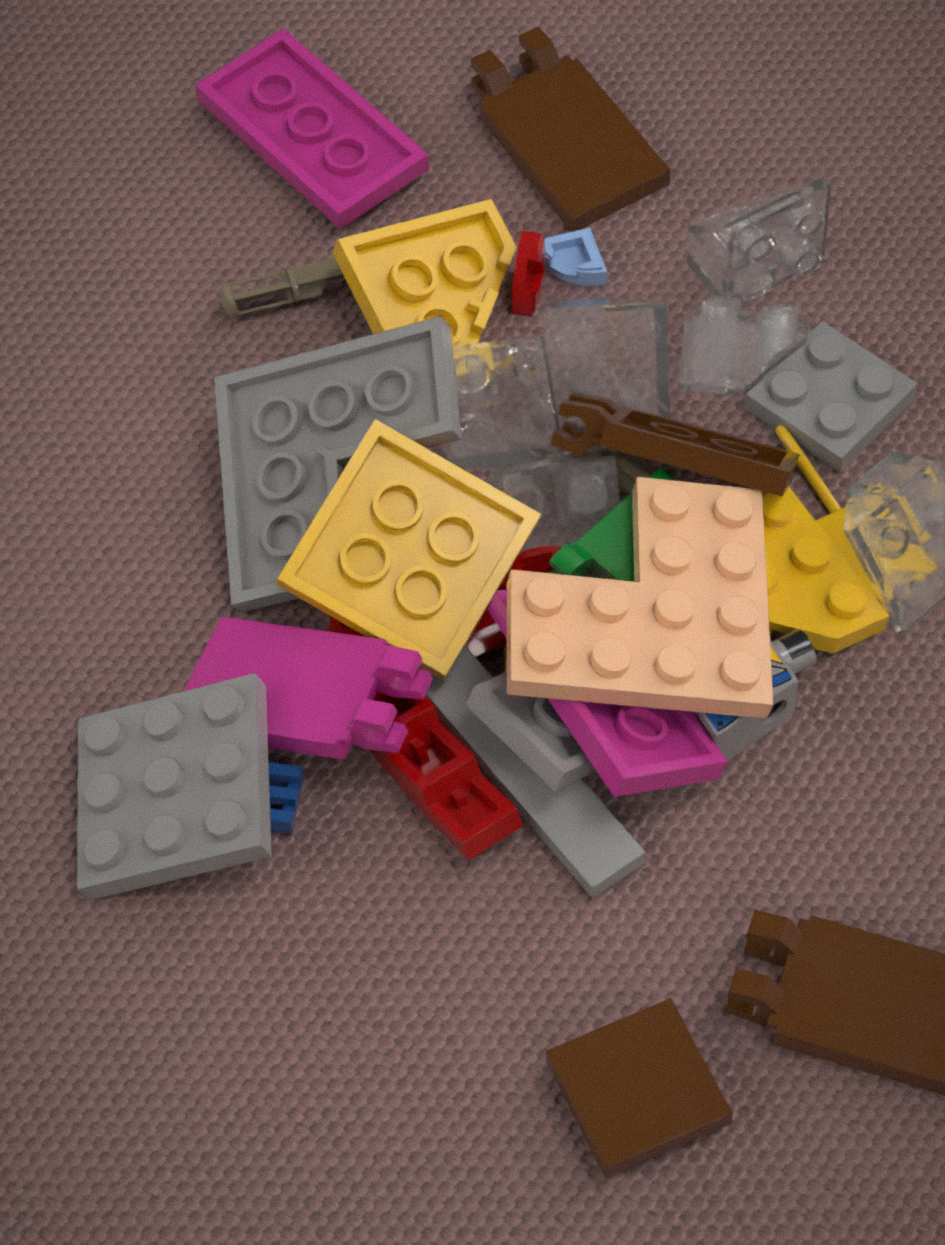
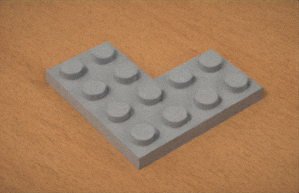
M441 316L214 377L231 605L241 612H246L300 599L277 585V578L375 419L425 448L462 439L450 325Z

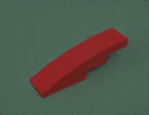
M378 691L376 692L373 700L393 704L397 710L393 723L405 724L408 733L398 753L377 750L369 751L429 821L468 861L522 827L517 807L481 774L476 756L440 723L433 702L426 696L421 700L390 697Z

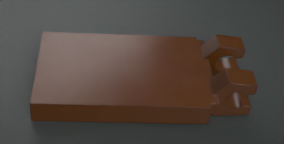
M539 27L519 35V44L526 50L519 54V62L528 73L521 78L511 82L505 65L491 50L471 58V67L478 73V75L471 78V85L481 97V102L483 103L480 105L481 121L571 232L580 230L670 185L669 167L577 58L571 60L566 55L559 59L554 43Z
M573 392L569 400L564 399L560 403L557 415L566 418L570 416L579 417L583 420L586 429L580 428L576 423L566 421L562 425L561 430L557 429L553 432L550 445L578 456L594 445L599 444L602 447L779 496L784 495L793 480L800 454L624 405L620 408L610 398Z
M754 910L747 931V943L744 954L784 967L778 985L770 976L736 968L728 991L729 999L725 1013L775 1029L773 1045L945 1095V953L812 915L809 921L799 918L796 926L788 917Z

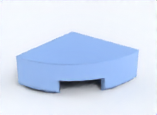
M590 227L545 238V271L550 275L569 284L580 286L607 284V270Z

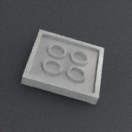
M256 673L78 719L77 890L89 901L272 857L266 685Z

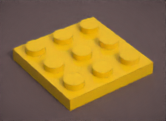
M375 419L277 578V585L366 637L386 639L390 646L418 651L423 659L419 667L445 681L487 610L495 591H498L539 522L541 514Z

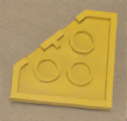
M492 199L340 238L337 240L332 253L373 334L439 316L450 325L456 387H459L468 372L474 357V351L485 329L499 294L498 291L504 275L510 266L517 247Z
M790 487L787 488L783 496L762 491L770 637L772 630L789 634L800 629L807 635L814 649L834 654L884 631L890 615Z

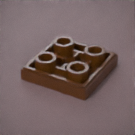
M671 998L546 1050V1062L605 1178L732 1124L733 1113Z

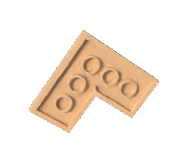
M637 477L632 490L634 582L511 570L507 581L508 695L768 718L773 707V687L761 490Z

